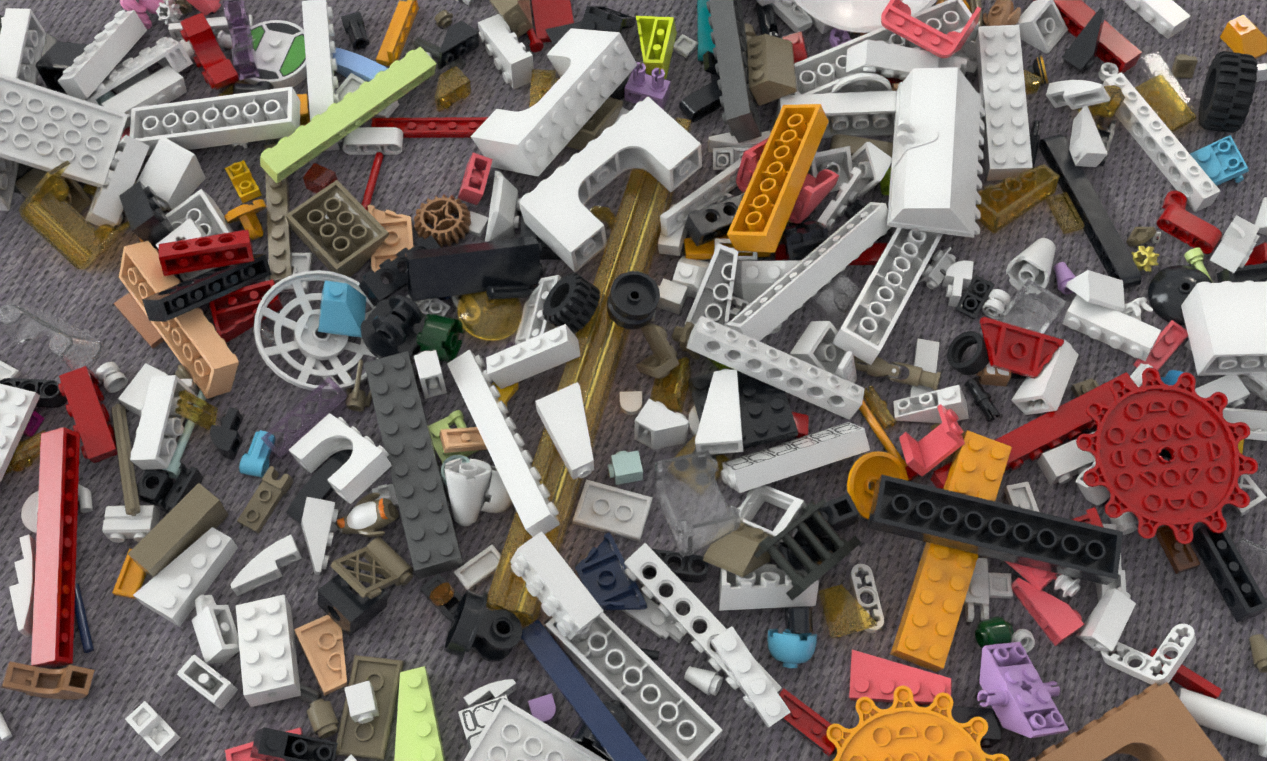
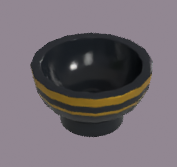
M1041 55L1033 61L1032 65L1028 66L1031 81L1036 80L1040 84H1048L1045 65Z

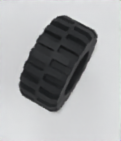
M1222 51L1213 58L1206 75L1200 99L1198 120L1199 125L1203 129L1234 133L1241 129L1248 115L1257 81L1258 63L1252 55Z

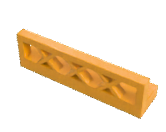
M399 0L376 57L377 63L390 66L394 61L399 60L419 9L417 0Z

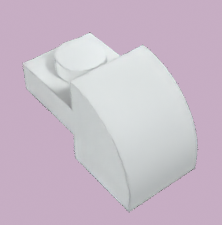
M958 261L948 268L942 282V286L947 287L945 297H949L948 306L957 307L962 289H968L972 280L973 261Z

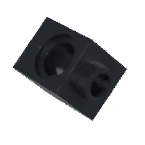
M146 469L137 485L139 499L158 506L160 499L164 501L174 484L169 477V473L162 469H156V471ZM159 483L156 488L151 489L154 484Z

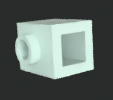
M620 451L615 455H611V464H608V472L610 478L614 477L616 485L643 480V469L639 451Z

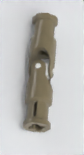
M854 356L856 370L867 372V375L874 377L889 376L887 378L894 382L915 387L919 385L932 388L933 391L938 389L941 372L932 373L924 371L922 367L901 362H891L892 364H889L880 357H876L872 365ZM901 366L909 369L907 379H898L901 374Z

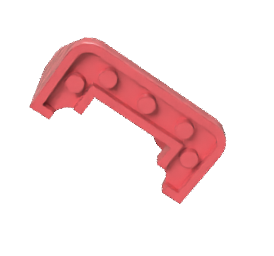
M768 138L743 153L736 177L737 186L742 192H745ZM829 169L820 171L816 178L807 173L788 220L798 224L807 219L835 187L839 175Z

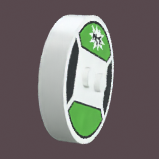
M270 20L258 23L244 31L236 40L232 51L233 62L241 80L245 84L253 85L260 81H269L274 86V89L294 87L301 83L307 77L304 29L288 21Z

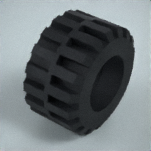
M569 273L567 276L562 277L549 292L543 305V318L555 327L566 324L573 333H576L591 320L596 312L600 300V291L579 274Z

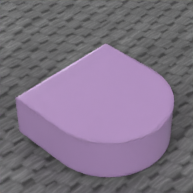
M552 693L528 701L532 716L544 723L553 720L556 715V706Z

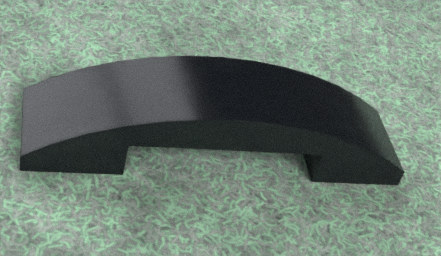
M341 450L330 458L303 486L286 513L301 524L306 498L311 497L325 500L334 489L328 482V479L349 460L353 450Z

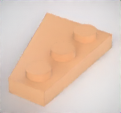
M325 615L294 629L323 695H328L347 686L342 628L329 615Z

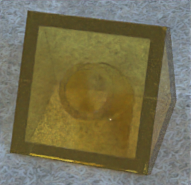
M687 357L679 359V365L670 370L669 375L664 378H655L650 399L654 402L663 403L670 411L680 413L683 411L689 387L688 382L692 375L690 360Z

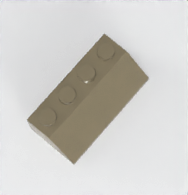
M768 34L754 36L748 40L749 88L758 105L761 106L797 92L792 42Z

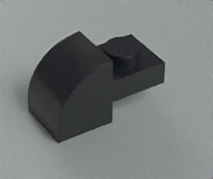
M229 407L227 414L223 415L221 427L211 426L210 436L219 453L227 459L234 460L243 441L238 433L243 417L238 409Z

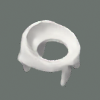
M1142 297L1125 304V309L1121 313L1141 321V308L1143 307L1149 312H1152L1153 309L1146 303L1147 299Z

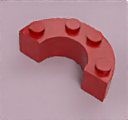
M201 12L180 21L183 28L180 33L184 41L189 42L195 54L193 60L197 68L202 67L204 72H201L205 82L209 83L211 89L214 88L217 91L239 81L235 68L231 61L226 59L204 14Z

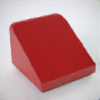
M1262 243L1252 249L1253 251L1245 266L1267 263V243Z

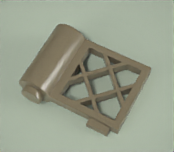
M381 537L373 539L362 549L334 560L331 564V567L363 598L368 596L372 599L380 595L382 589L392 584L396 586L406 585L413 578V568ZM364 557L370 564L359 561V558ZM343 565L354 567V571L347 570ZM359 569L370 571V575L359 573ZM375 573L383 575L386 579L375 577ZM359 580L370 583V587L365 588Z

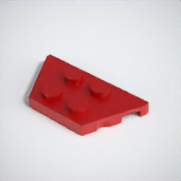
M987 317L980 318L990 366L1035 378L1042 371L1043 366L1051 360L1055 351L1064 344L1063 339Z

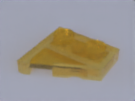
M842 584L819 591L832 638L877 626V622Z

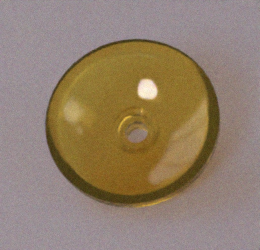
M486 291L463 294L457 307L458 320L462 322L463 328L469 334L483 340H500L510 336L518 329L523 315L522 305L518 298L488 299Z

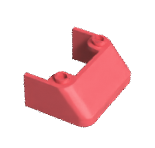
M890 0L882 12L881 24L886 29L940 58H949L962 48L976 27L981 8H976L961 33L952 31L944 34L912 17L910 7L904 4L903 0Z

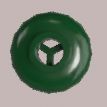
M996 616L979 622L975 630V639L981 648L985 645L1011 643L1014 631L1009 622Z

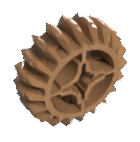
M443 194L442 198H438L435 195L434 200L427 198V204L421 203V209H416L414 227L419 238L424 237L426 239L432 235L441 248L445 244L450 247L453 242L458 244L459 238L465 240V234L469 233V226L471 225L470 211H468L465 203H462L460 198L455 200L453 195L447 198L445 194ZM453 213L459 218L455 219L454 216H452L451 214ZM427 223H430L434 228H429Z

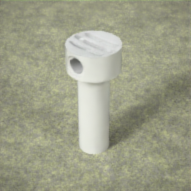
M1181 687L1178 689L1176 695L1198 725L1258 744L1259 755L1267 758L1266 715Z

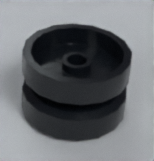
M629 271L620 274L614 280L607 299V312L611 320L618 326L626 329H639L646 326L652 320L660 299V290L656 282L649 275L639 271Z

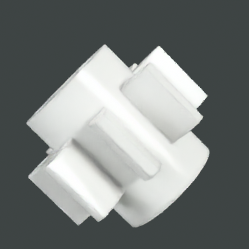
M166 0V3L159 2L160 6L156 10L159 16L158 20L165 21V25L173 22L179 23V19L183 15L179 9L180 5L174 4L172 0Z

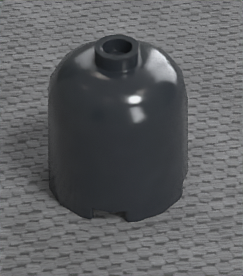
M611 700V702L602 701L627 735H629L632 724L629 715L624 710V705L616 700ZM581 719L570 739L606 761H613Z

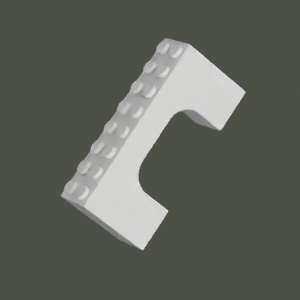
M571 28L547 54L560 79L534 106L519 112L496 109L471 136L483 156L493 159L491 167L533 176H539L637 66L620 32Z
M647 97L643 101H639L630 112L623 114L614 125L607 127L597 139L591 140L581 152L575 153L565 165L558 167L549 178L542 180L533 191L526 193L521 198L519 205L524 223L574 272H577L608 246L604 224L584 206L586 202L622 172L633 168L646 170L672 192L702 167L701 143L652 99Z

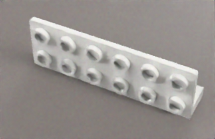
M163 37L156 42L157 45L154 47H147L141 50L139 56L134 59L128 58L122 62L123 66L118 69L114 68L87 99L81 100L99 105L96 101L97 98L162 58H165L170 67L177 73L193 64L180 42L171 37Z

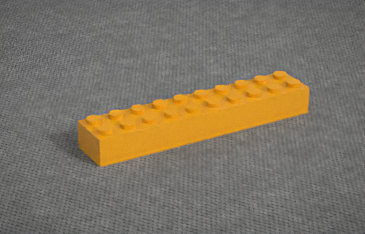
M967 430L962 435L965 444L955 451L943 489L995 501L1012 447ZM926 542L890 653L891 655L934 672L944 669L978 554Z

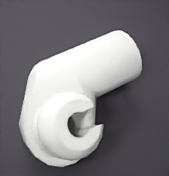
M79 484L78 501L80 502V511L82 513L93 511L91 491Z

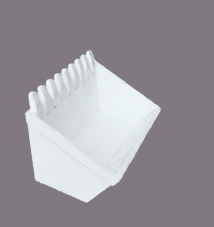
M958 67L916 68L898 85L887 226L974 238V234H980V227L975 222V219L977 220L981 217V213L976 207V204H981V196L976 190L982 189V182L977 177V174L983 173V168L978 160L983 159V152L979 145H984V138L979 131H984L985 125L980 117L985 116V109L981 105V96Z

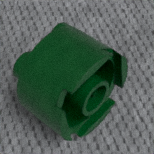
M427 314L423 330L418 333L416 343L420 345L421 352L436 350L438 360L449 363L450 360L452 361L457 358L462 345V340H458L459 333L463 334L462 322L454 318Z

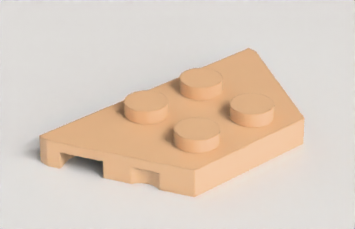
M368 205V212L389 233V236L371 256V267L376 272L380 269L379 265L390 258L393 261L397 258L396 254L402 249L407 248L409 250L414 247L413 227L410 216L396 214L387 209L384 212L375 209L373 205Z

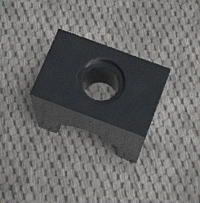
M348 566L346 568L347 570L354 571V567ZM338 574L318 589V605L351 636L387 607L388 592L382 589L381 594L372 599L368 596L363 598L354 594L351 591L352 587Z

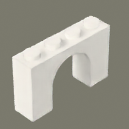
M330 413L289 449L297 463L310 473L315 471L334 453L347 449L353 450L349 460L328 479L335 492L350 504L392 466L387 458L389 456L388 452L381 445L376 447L368 436L362 437L361 433L354 426L350 428L343 418H336Z

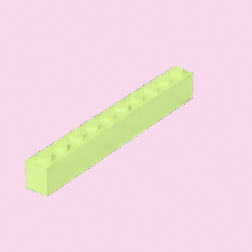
M421 47L409 51L403 59L394 61L390 68L378 72L374 79L362 83L355 92H349L344 96L343 100L337 104H331L327 111L321 115H315L308 124L299 126L292 135L283 137L276 146L264 150L260 156V166L278 184L433 76L437 63Z

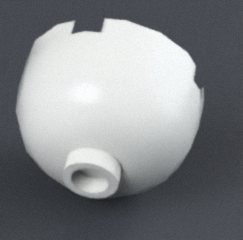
M491 465L492 474L480 511L500 513L510 507L512 500L496 466Z

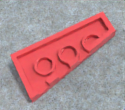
M852 650L850 700L857 701L861 697H868L874 702L893 703L894 691L902 685L911 689L916 704L931 705L935 696L942 692L951 696V678Z

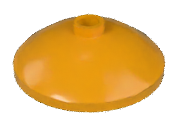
M874 451L864 454L853 464L849 472L847 492L854 502L859 515L867 520L870 517L875 484L881 475L909 481L902 463L895 456L887 452Z

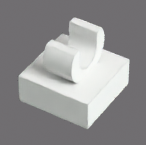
M385 484L372 489L373 493H380L376 500L386 498L391 500L395 508L399 507L393 484Z

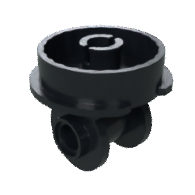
M393 295L390 299L379 301L376 304V308L369 314L367 320H363L361 336L368 350L379 359L408 351L411 357L419 347L416 339L418 333L423 330L425 318L413 300L401 295Z
M466 590L453 616L445 641L444 652L457 656L458 662H462L465 651L469 652L470 649L475 650L484 660L491 662L501 661L510 654L512 648L521 639L522 625L515 614L504 609L492 611L485 608L488 599V592L486 591L479 595Z

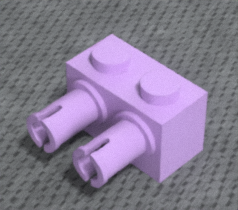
M637 62V66L633 69L625 86V100L637 104L639 101L649 97L663 109L670 95L671 81L664 79L665 72L663 69L660 70V74L659 68L653 69L651 76L645 73L646 67L644 63L641 64L640 68V62Z

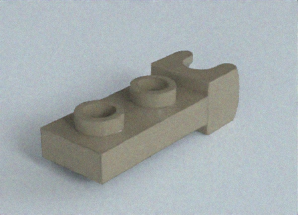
M270 466L262 478L263 481L237 522L259 534L283 495L287 493L293 484V478L289 474H284L281 479L277 480L279 473L273 466Z

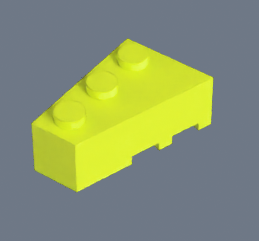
M636 16L646 74L652 76V70L659 68V74L660 70L663 69L665 72L664 79H666L677 35L674 17Z

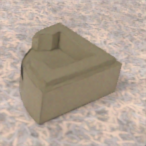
M1135 227L1126 242L1130 247L1143 244L1150 240L1157 231L1155 227Z

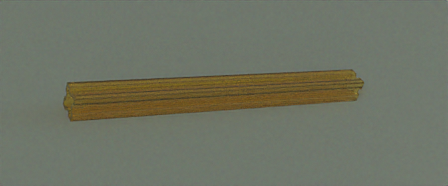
M677 117L675 121L690 133L691 120ZM633 168L593 283L600 291L599 305L591 320L576 333L580 357L566 362L557 389L559 391L574 383H579L591 449H593L631 329L618 326L611 320L607 312V299L614 280L620 274L629 271L649 274L661 233L660 215L670 209L675 190L670 192L649 172L638 168ZM544 427L532 467L538 470L542 478L539 482L545 485L550 494L547 498L548 501H552L559 512L556 517L560 525L544 535L560 553L583 478L572 479L548 431ZM516 510L488 592L486 607L492 611L496 609L508 610L518 617L522 626L527 627L539 618L542 603L537 596L534 597L529 593L526 588L527 583L522 577H518L511 568L512 564L510 561L517 549L533 538L526 531Z

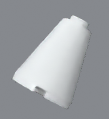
M1040 238L1011 260L1006 269V275L1008 273L1010 277V284L1017 290L1029 294L1031 291L1039 293L1044 290L1050 279L1056 250L1054 243L1047 238Z
M462 459L451 460L445 464L444 472L453 519L460 526H470L477 521L491 478L492 469L490 464L477 459H470V463H462Z

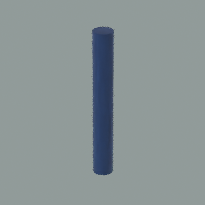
M75 583L74 611L84 653L94 651L80 586L78 583Z

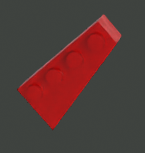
M87 366L59 375L61 383L58 384L62 396H66L69 404H66V409L69 416L74 417L76 425H73L74 431L80 433L83 446H80L84 458L97 463L118 455L114 428L111 424H107L110 421L109 412L105 405L100 402L105 399L97 385L99 384L98 377Z

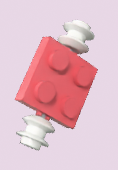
M1005 561L1039 591L1043 590L1053 579L1055 580L1054 589L1058 590L1061 588L1064 591L1063 597L1068 595L1073 597L1081 588L1079 578L1073 580L1070 576Z

